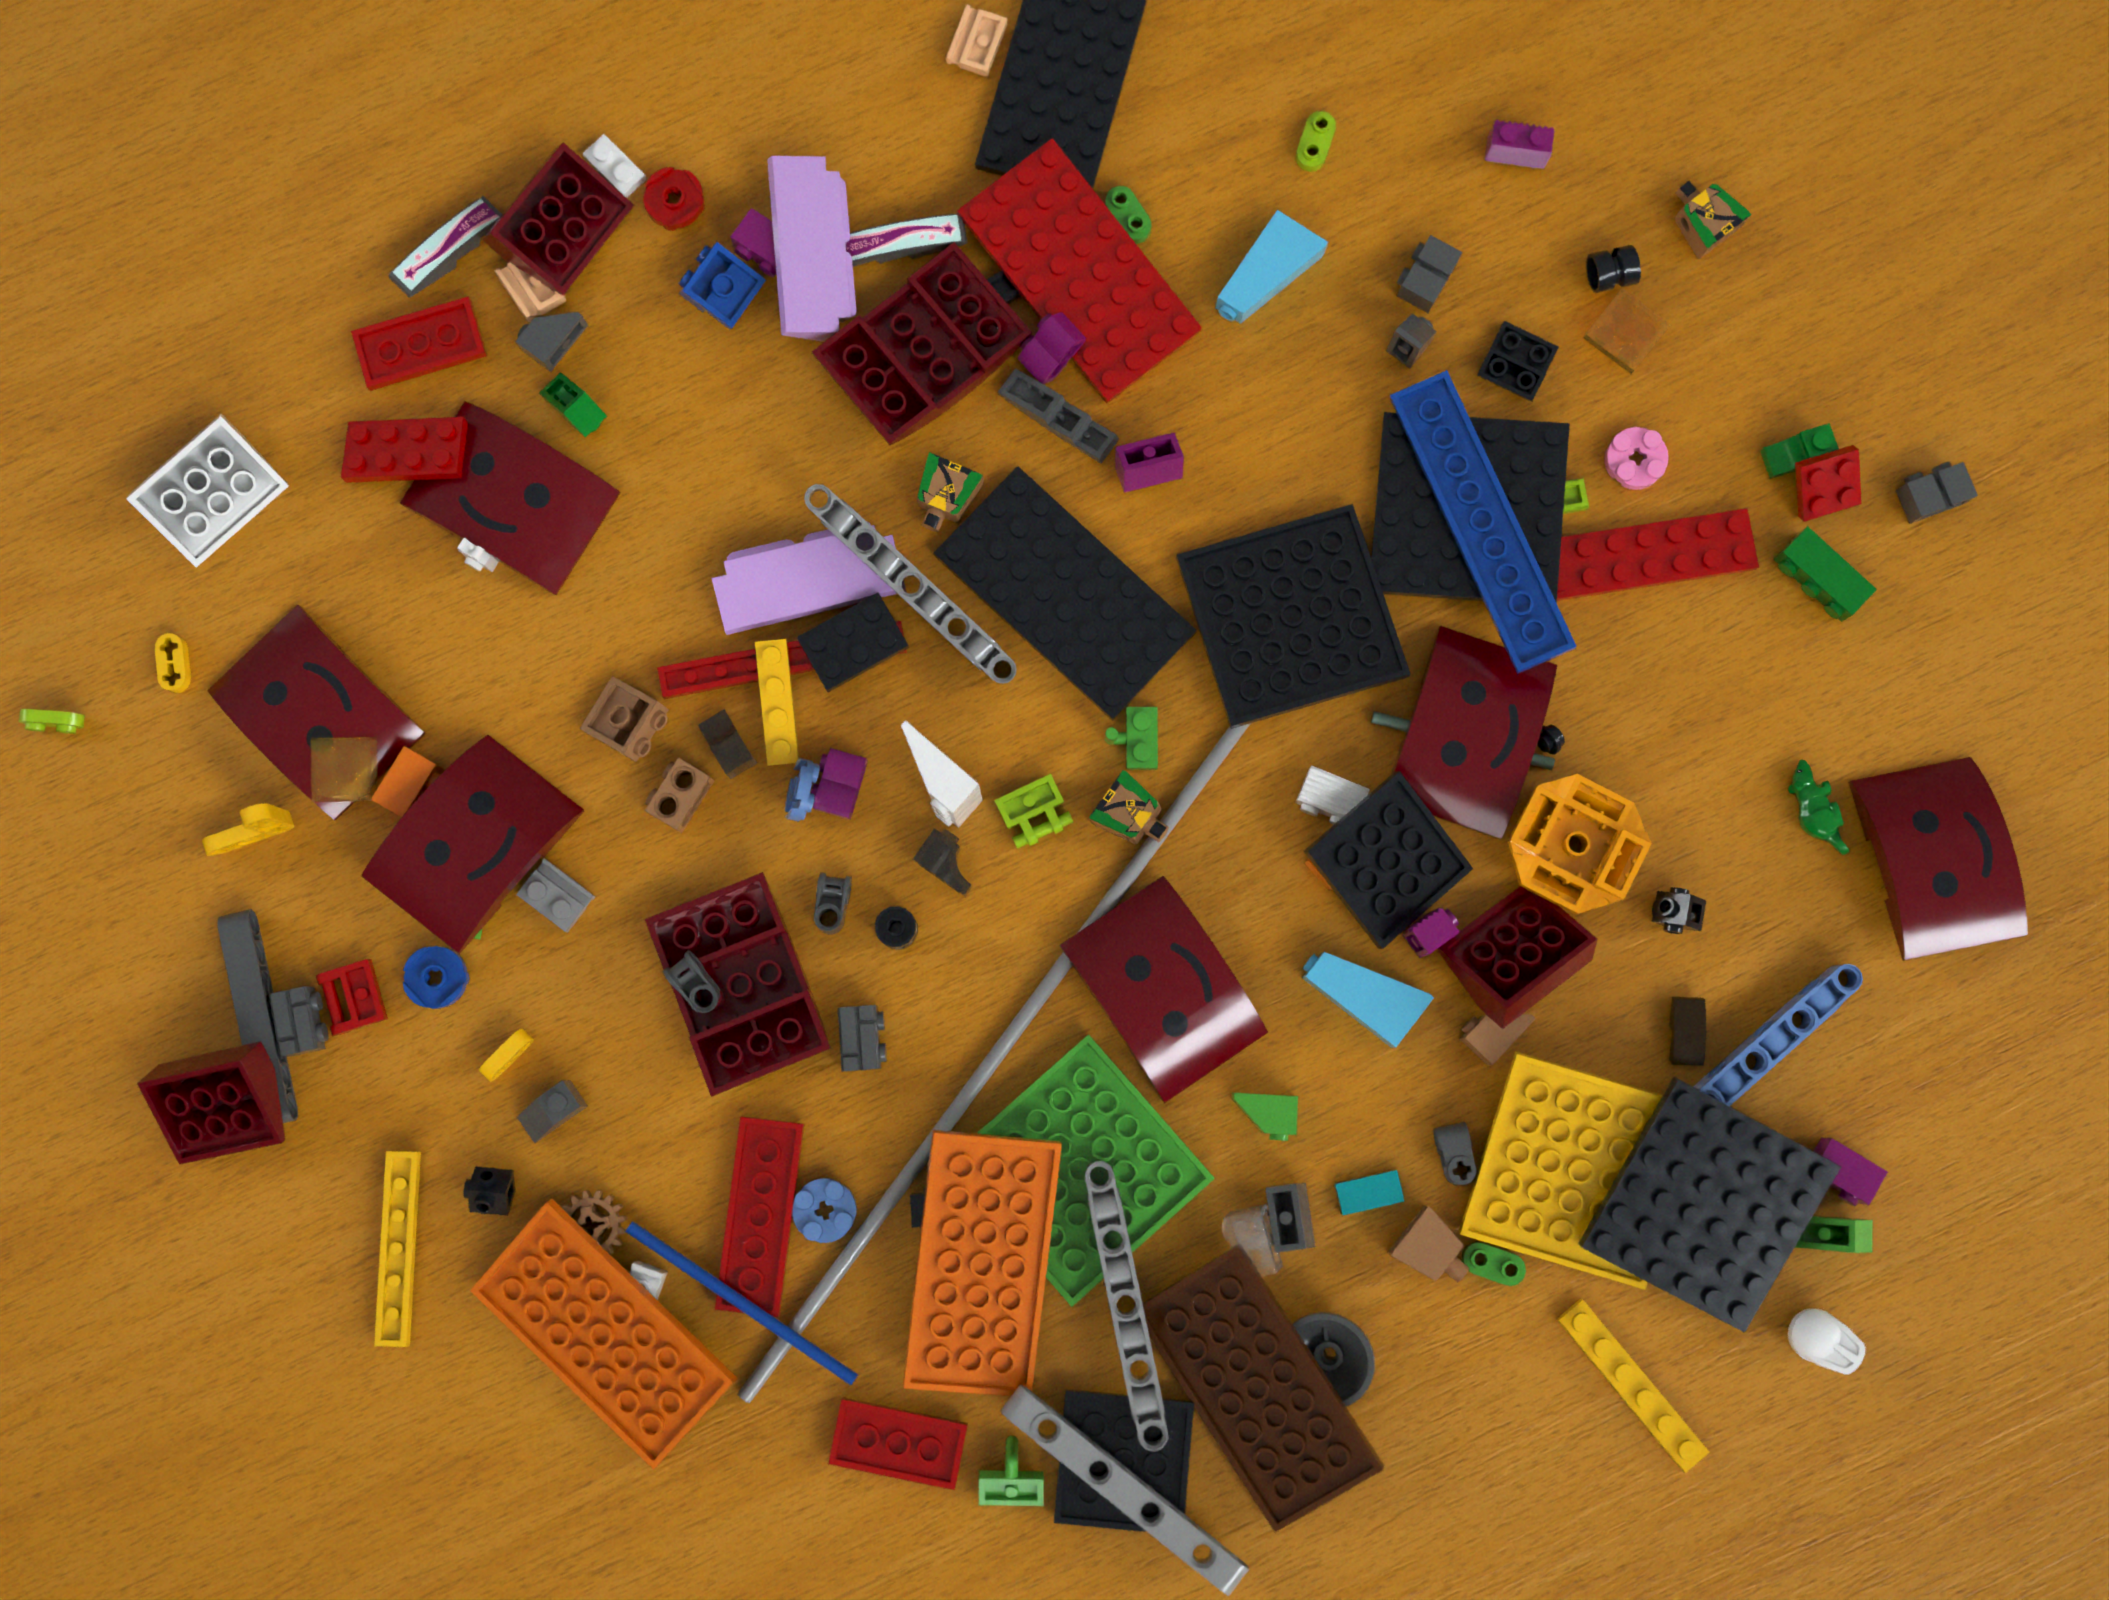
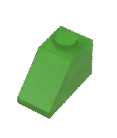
M1232 1093V1100L1262 1133H1269V1140L1288 1141L1289 1135H1297L1298 1096Z
M1812 1216L1795 1247L1849 1253H1872L1873 1220Z

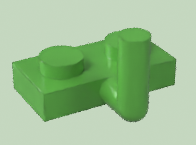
M1126 707V732H1118L1113 727L1106 730L1105 741L1107 744L1126 745V770L1158 769L1157 707Z
M1009 1436L1006 1439L1005 1471L979 1470V1505L1043 1506L1044 1471H1018L1019 1440L1017 1437Z

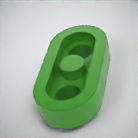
M1116 186L1109 190L1105 200L1107 208L1136 244L1146 241L1151 233V220L1132 190L1125 186ZM1118 197H1123L1126 201L1122 204H1119L1115 201V199ZM1135 221H1138L1142 224V226L1140 228H1134L1131 224Z
M1481 1242L1468 1244L1462 1252V1262L1469 1267L1468 1271L1475 1275L1507 1286L1517 1285L1525 1277V1263L1519 1256ZM1478 1253H1482L1485 1257V1261L1481 1265H1477L1474 1260ZM1508 1264H1513L1515 1272L1513 1275L1508 1276L1505 1273V1267Z

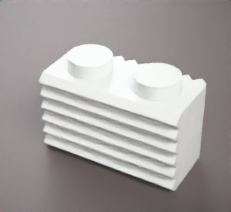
M1311 766L1295 803L1301 805L1300 810L1306 814L1317 817L1318 813L1330 817L1329 822L1334 825L1368 795L1370 789Z

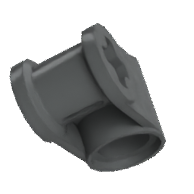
M820 872L816 891L814 922L825 934H836L844 926L852 887L851 876H846L843 879L826 876V873ZM828 911L835 912L838 918L837 922L831 927L823 926L821 923L822 916Z
M688 950L684 953L685 957L672 968L666 967L663 973L669 983L681 993L695 1011L708 1013L715 1008L719 1001L720 988L706 972L699 959ZM687 968H690V969H688L685 973H683L682 975H679V974H681L684 970H686ZM700 989L709 990L713 995V1001L709 1003L699 1001L696 992Z
M1461 1122L1433 1128L1436 1148L1446 1179L1455 1185L1471 1183L1476 1176V1166L1466 1123ZM1457 1162H1459L1460 1166H1466L1467 1172L1462 1174L1463 1179L1459 1175L1453 1174V1169L1457 1168Z

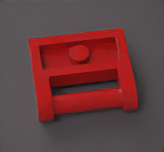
M365 959L316 975L318 985H322L333 1026H330L332 1036L342 1035L388 1020L372 959ZM338 979L341 980L351 1020L348 1021L344 1019L334 983Z

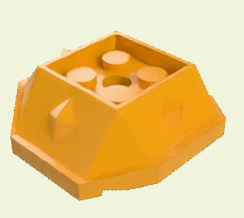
M1579 774L1537 785L1508 840L1519 886L1575 915L1624 900L1652 844L1647 832H1645L1634 802ZM1571 837H1576L1580 840L1582 848L1579 853L1573 852L1570 849L1569 839Z

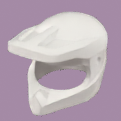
M1808 1308L1796 1314L1789 1325L1788 1341L1790 1346L1803 1359L1845 1375L1854 1372L1862 1363L1866 1351L1865 1344L1844 1323L1828 1312Z

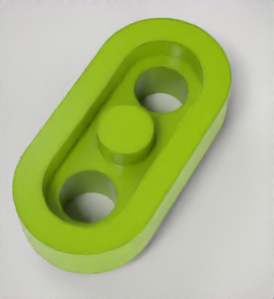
M1317 111L1312 113L1307 119L1296 152V162L1305 171H1316L1325 163L1336 129L1335 119L1328 112ZM1323 122L1326 127L1319 128L1316 123ZM1313 149L1317 154L1311 156L1307 153V150Z
M20 709L19 723L25 724L26 730L44 732L45 727H56V732L76 734V729L84 727L85 715L64 711Z

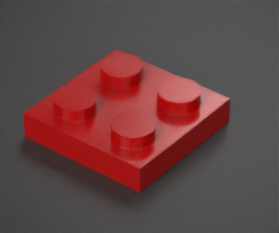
M1854 445L1795 463L1798 517L1802 521H1809L1862 504L1859 449Z

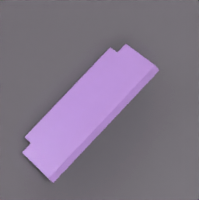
M771 156L767 159L781 335L823 342L839 331V322H844L856 314L852 257L846 251V242L850 240L846 184L840 178L839 171H826L825 157Z
M829 529L808 534L804 537V542L794 544L792 540L786 539L732 552L728 555L727 561H723L727 575L712 578L726 635L857 604L878 592L881 598L897 594ZM869 534L860 535L857 539V547L863 551L871 549L874 545V538ZM893 535L885 536L884 538L896 549ZM903 581L902 588L906 592L905 583Z

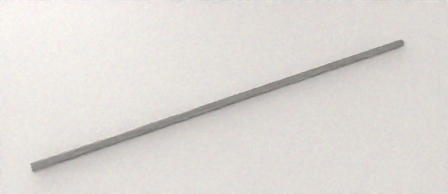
M1250 724L1233 729L1229 726L1160 820L1169 827L1164 838L1158 843L1151 837H1147L1078 932L1117 906ZM1064 952L787 1325L789 1328L801 1335L929 1161L932 1131L952 1130L1073 966ZM779 1337L737 1395L745 1402L750 1403L792 1345Z

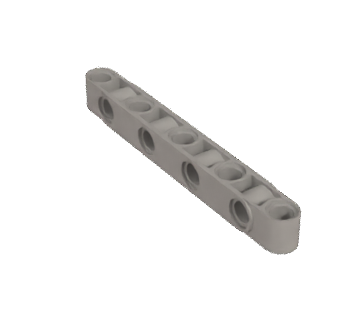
M815 484L807 489L804 497L805 504L821 520L820 522L970 662L997 683H1008L1014 678L1017 670L1016 664L1001 647L853 508L824 485ZM818 491L825 492L828 496L826 505L820 508L814 507L811 504L812 495ZM862 534H869L874 538L873 547L867 551L860 550L856 544L858 537ZM909 576H914L920 581L919 590L912 594L905 592L902 588L904 579ZM952 619H961L965 623L966 630L961 636H953L949 633L948 624ZM1001 660L1008 662L1011 667L1010 675L1004 679L996 677L993 671L995 663Z
M1097 1160L1092 1162L1085 1172L1088 1190L1087 1197L1129 1403L1140 1444L1149 1451H1157L1166 1445L1168 1439L1161 1390L1119 1188L1116 1186L1112 1167L1105 1161ZM1097 1166H1102L1108 1170L1109 1178L1103 1184H1096L1090 1178L1092 1169ZM1109 1231H1117L1122 1236V1242L1116 1248L1107 1247L1103 1241L1104 1235ZM1123 1295H1129L1135 1300V1306L1129 1312H1123L1117 1307V1301ZM1137 1360L1146 1362L1149 1367L1147 1373L1143 1376L1133 1375L1130 1371L1133 1362ZM1149 1426H1157L1161 1429L1162 1435L1156 1441H1149L1143 1435L1145 1429Z
M1020 1384L1000 1410L1014 1425L1226 1595L1229 1596L1249 1570V1567L1235 1554L1025 1386ZM1049 1419L1056 1424L1057 1428L1053 1434L1044 1435L1039 1431L1038 1425L1042 1420ZM1095 1461H1102L1108 1466L1107 1472L1102 1476H1095L1089 1470L1091 1464ZM1149 1502L1155 1503L1159 1507L1158 1513L1151 1518L1145 1517L1141 1513L1142 1507ZM1201 1544L1211 1548L1210 1554L1204 1559H1198L1193 1555L1194 1549Z

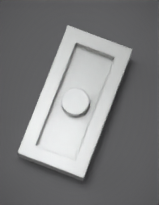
M605 134L582 153L584 159L626 198L647 180L645 174Z

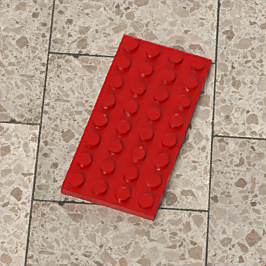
M1053 138L957 210V214L961 217L964 224L1040 320L1047 314L1054 315L1062 312L1086 337L1083 345L1071 359L1106 404L1202 330L1200 324Z

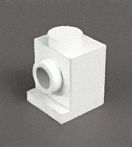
M641 1261L632 1263L630 1274L640 1284H643L646 1290L658 1300L668 1271Z

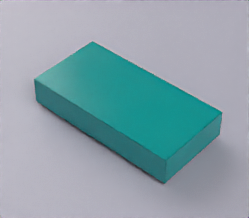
M1397 1170L1334 1184L1341 1215L1343 1216L1405 1201Z

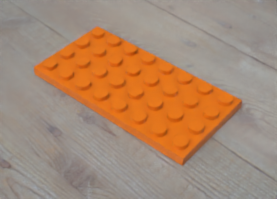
M939 1130L932 1131L903 1375V1389L1012 1396L1021 1384L1032 1391L1062 1148L1060 1141Z
M553 1199L544 1204L470 1290L653 1470L738 1379Z

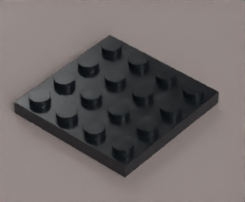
M1400 771L1390 775L1304 850L1310 861L1379 949H1384L1473 869Z
M1066 1389L1063 1417L1185 1514L1194 1403L1187 1400L1162 1398L1168 1439L1162 1449L1149 1451L1140 1444L1128 1395ZM1149 1426L1145 1429L1143 1435L1149 1441H1156L1161 1437L1162 1431L1157 1426ZM1059 1461L1054 1523L1147 1532ZM1095 1461L1091 1464L1089 1470L1095 1476H1102L1107 1472L1108 1466L1102 1461ZM1151 1502L1146 1503L1141 1509V1513L1145 1517L1150 1518L1154 1517L1159 1511L1158 1505Z

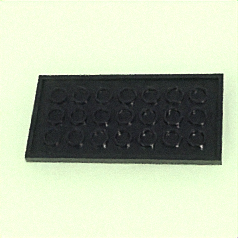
M1023 0L975 162V169L1003 176L1053 138L1092 189H1094L1148 0Z
M1019 466L1003 480L934 552V556L1112 721L1197 632L1190 623Z

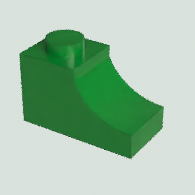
M561 372L539 392L584 437L597 430L601 422L607 417L584 390Z
M1828 423L1802 431L1786 440L1764 447L1760 452L1768 475L1772 479L1795 472L1796 462L1835 451L1839 448L1831 425Z

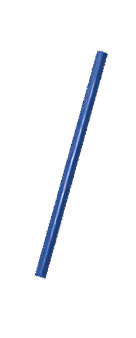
M634 1221L626 1229V1233L849 1385H852L858 1374Z

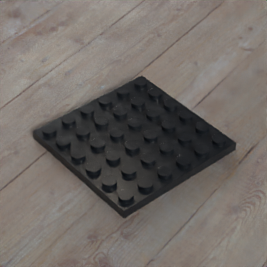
M1384 412L1372 548V562L1383 594L1483 601L1397 413ZM1469 417L1557 603L1570 423Z
M1353 504L1176 555V560L1231 729L1410 676V671Z
M1673 1077L1578 1244L1583 1249L1745 1332L1841 1166L1684 1081Z

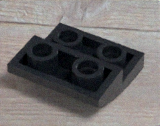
M1503 321L1477 376L1532 402L1559 346Z

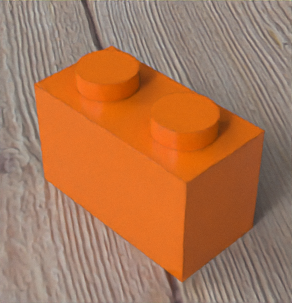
M404 746L371 800L402 818L424 791L441 775L444 768Z

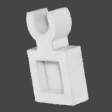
M463 538L457 547L458 551L466 557L464 563L479 572L482 568L493 572L498 564V561L492 555L485 552L480 546L472 544L466 538Z

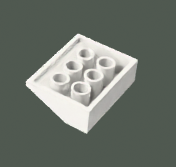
M221 413L128 494L126 499L195 567H198L289 485Z
M905 720L901 726L932 801L930 804L934 809L933 812L946 826L949 827L953 823L959 828L983 801L979 784Z

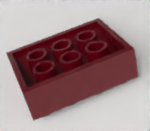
M562 142L553 150L482 240L506 261L563 296L633 208L634 204Z
M1520 886L1460 930V933L1440 946L1438 952L1477 1006L1499 1027L1504 1029L1591 962L1597 938L1560 906Z
M261 1041L159 1064L137 1083L179 1165L281 1144L285 1141L276 1072Z

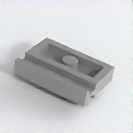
M545 858L516 894L567 933L587 909L588 904L596 897Z

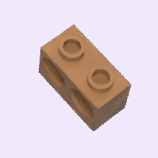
M678 758L675 763L670 762L662 775L664 781L659 789L654 788L647 797L645 804L648 806L645 811L682 833L714 783V780ZM686 773L692 774V784L688 788H680L678 784L679 778ZM675 800V811L670 815H664L662 812L664 802Z

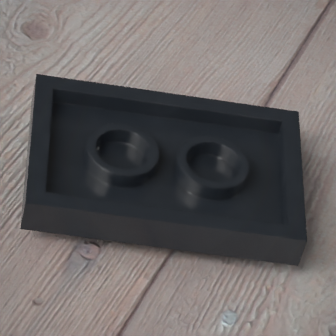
M879 592L797 637L827 692L834 690L909 648Z

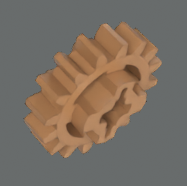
M589 1190L583 1191L582 1200L577 1195L572 1196L573 1206L565 1204L561 1208L574 1218L575 1213L582 1207L580 1209L581 1216L577 1220L580 1226L586 1225L591 1220L594 1222L604 1221L605 1224L599 1225L594 1231L593 1229H583L610 1255L613 1254L614 1251L611 1245H622L623 1242L618 1235L626 1233V1228L621 1227V1222L627 1220L628 1217L625 1215L620 1216L618 1213L623 1208V1205L618 1204L614 1206L612 1202L615 1196L613 1195L603 1199L602 1190H597L594 1197H592ZM598 1205L604 1207L610 1215L606 1216L598 1210ZM609 1227H612L609 1238L603 1243L604 1233Z

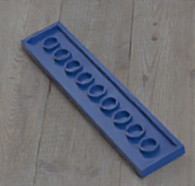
M1446 370L1391 394V403L1516 673H1521L1576 649L1577 646L1448 371Z

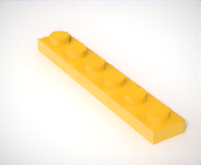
M386 1151L374 1346H410L421 1152Z
M1579 1299L1556 1319L1684 1473H1687L1710 1453L1583 1299Z

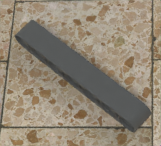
M252 909L220 916L217 921L242 1045L262 1042L275 1068L283 1124L295 1121L298 1118V1108L287 1057H280L269 998V994L273 993L258 918Z

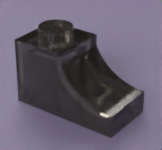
M725 709L698 725L711 751L730 779L757 764L756 759Z
M934 828L913 860L939 880L966 897L972 889V885L962 876L958 868L957 857L961 847L956 843L959 838L946 829L939 832Z

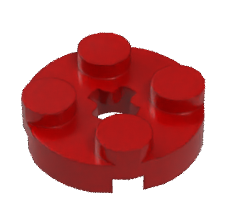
M666 167L652 174L647 180L643 196V203L650 218L669 231L692 224L705 209L704 192L697 177L688 170H674V167ZM673 192L675 195L681 194L682 196L679 198L678 203L669 204L667 203L669 201L668 194Z

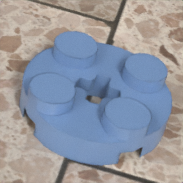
M802 758L797 760L794 770L799 771L798 777L795 776L794 779H790L785 803V812H788L785 816L786 819L799 822L805 819L807 812H811L814 794H811L810 790L812 782L816 783L820 769L819 764H814L813 761Z
M830 1178L813 1180L807 1183L795 1196L792 1213L793 1220L797 1229L808 1240L819 1243L836 1241L842 1238L853 1226L857 1214L855 1197L851 1190L841 1182ZM821 1201H825L827 1206H833L834 1211L829 1213V1219L824 1220L822 1215L818 1216L816 1210L820 1208Z

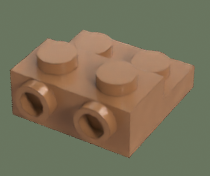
M612 676L580 729L637 762L639 757L646 756L650 751V739L655 731L663 729L668 720L666 714L669 709L657 700Z

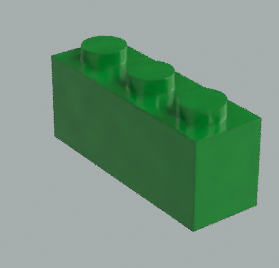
M1808 526L1800 531L1774 558L1782 573L1797 580L1805 594L1816 598L1824 605V610L1829 616L1839 619L1841 622L1851 617L1877 590Z

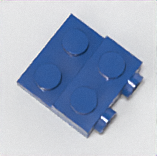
M716 242L711 248L705 245L695 259L700 264L694 272L688 269L678 284L683 288L678 294L702 312L706 311L728 329H732L766 279Z

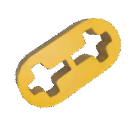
M166 633L161 635L155 643L158 683L162 688L172 693L183 692L189 687L191 682L188 645L183 638L175 634ZM171 641L178 645V648L172 651V655L165 651L166 648L171 646ZM173 668L174 672L180 675V679L175 680V685L168 682V678L173 677Z
M523 1028L517 1030L482 1064L479 1071L489 1082L494 1081L533 1043L534 1039Z

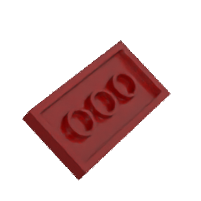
M468 296L351 331L365 383L370 391L487 356L472 301Z
M464 417L349 421L341 478L346 483L461 478L468 421Z
M842 1398L828 1464L955 1490L968 1423Z

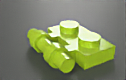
M1051 774L995 800L1007 828L1010 829L1020 825L1023 833L1012 837L1017 849L1026 844L1032 846L1038 843L1037 839L1052 832L1057 834L1063 831L1064 826L1073 823L1069 811L1057 816L1054 810L1055 807L1063 804L1064 800ZM1045 812L1048 821L1032 828L1028 820Z

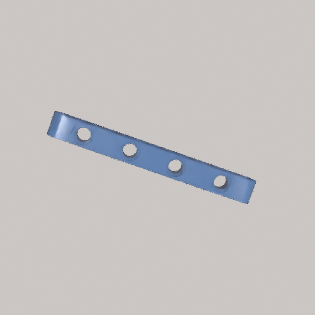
M1852 964L1829 967L1817 979L1810 982L1693 1087L1731 1106L1859 989L1863 981L1860 969ZM1841 971H1844L1848 977L1847 984L1844 987L1838 980ZM1796 1011L1802 1017V1023L1798 1028L1792 1023V1016ZM1749 1053H1752L1756 1058V1064L1751 1070L1745 1062L1746 1056Z

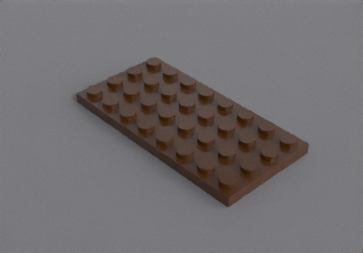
M1240 1243L1142 1303L1149 1337L1190 1401L1194 1403L1195 1409L1274 1532L1279 1531L1383 1471L1384 1464Z

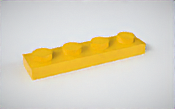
M787 639L756 641L755 650L767 765L796 763L799 759Z

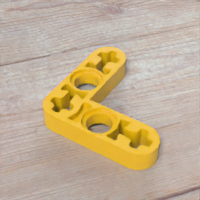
M261 803L246 807L239 812L243 824L207 836L202 839L206 855L215 856L284 833L295 826L289 811L268 803Z

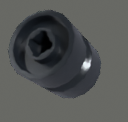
M1633 245L1614 248L1611 254L1607 250L1588 254L1586 272L1593 292L1599 293L1612 290L1615 284L1625 287L1639 283L1641 266L1638 253Z
M899 906L888 907L877 916L875 932L878 939L887 947L895 950L905 949L916 940L918 923L907 909Z

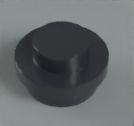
M1552 724L1543 726L1537 746L1543 752L1552 755L1557 754L1565 743L1564 736Z

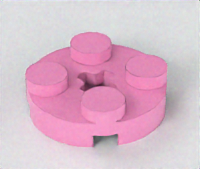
M1642 427L1628 428L1612 439L1605 452V467L1612 479L1615 478L1618 482L1622 483L1621 486L1633 490L1644 489L1651 486L1665 473L1668 465L1667 447L1662 441L1661 435L1655 430H1648ZM1634 451L1639 452L1644 458L1640 462V466L1636 465L1635 461L1629 460V456L1633 455Z

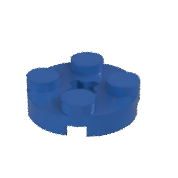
M429 946L417 950L409 957L403 970L405 971L403 988L407 996L415 1004L432 1009L448 1007L458 1001L463 995L470 979L466 964L461 956L452 949L440 946ZM431 970L435 972L441 970L443 975L441 976L442 982L440 984H429L428 981L431 979L429 972Z

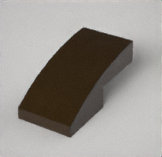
M1672 997L1669 1021L1672 1038L1669 1061L1672 1065L1704 1066L1706 1046L1705 999L1699 997Z

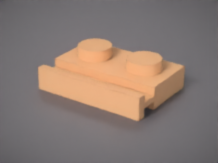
M966 5L946 57L947 64L951 65L953 63L959 65V68L988 77L1007 26V18L981 9L975 10L971 6Z
M510 262L507 263V267L495 270L497 277L528 323L537 315L542 316L566 302L565 295L562 296L558 292L551 290Z

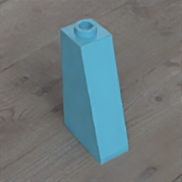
M1277 210L1217 297L1215 308L1218 309L1219 314L1229 321L1235 320L1241 324L1321 259L1326 251L1328 242Z
M1326 952L1321 953L1318 957L1313 954L1302 968L1306 971L1302 979L1391 1048L1398 1046L1434 999L1427 992Z

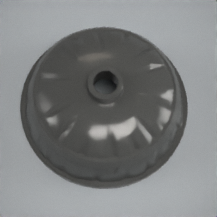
M1313 1313L1295 1321L1293 1326L1345 1406L1347 1407L1359 1400L1369 1388L1375 1371L1374 1351L1366 1334L1351 1320L1334 1313ZM1333 1348L1336 1356L1329 1357L1325 1353V1349Z

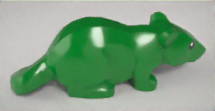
M1801 759L1794 771L1792 784L1788 787L1789 793H1796L1799 802L1800 826L1809 836L1827 841L1842 855L1848 854L1850 850L1842 841L1839 833V827L1843 826L1844 823L1838 803H1830L1827 798L1832 791L1829 781H1824L1821 785H1817L1813 779L1810 765Z

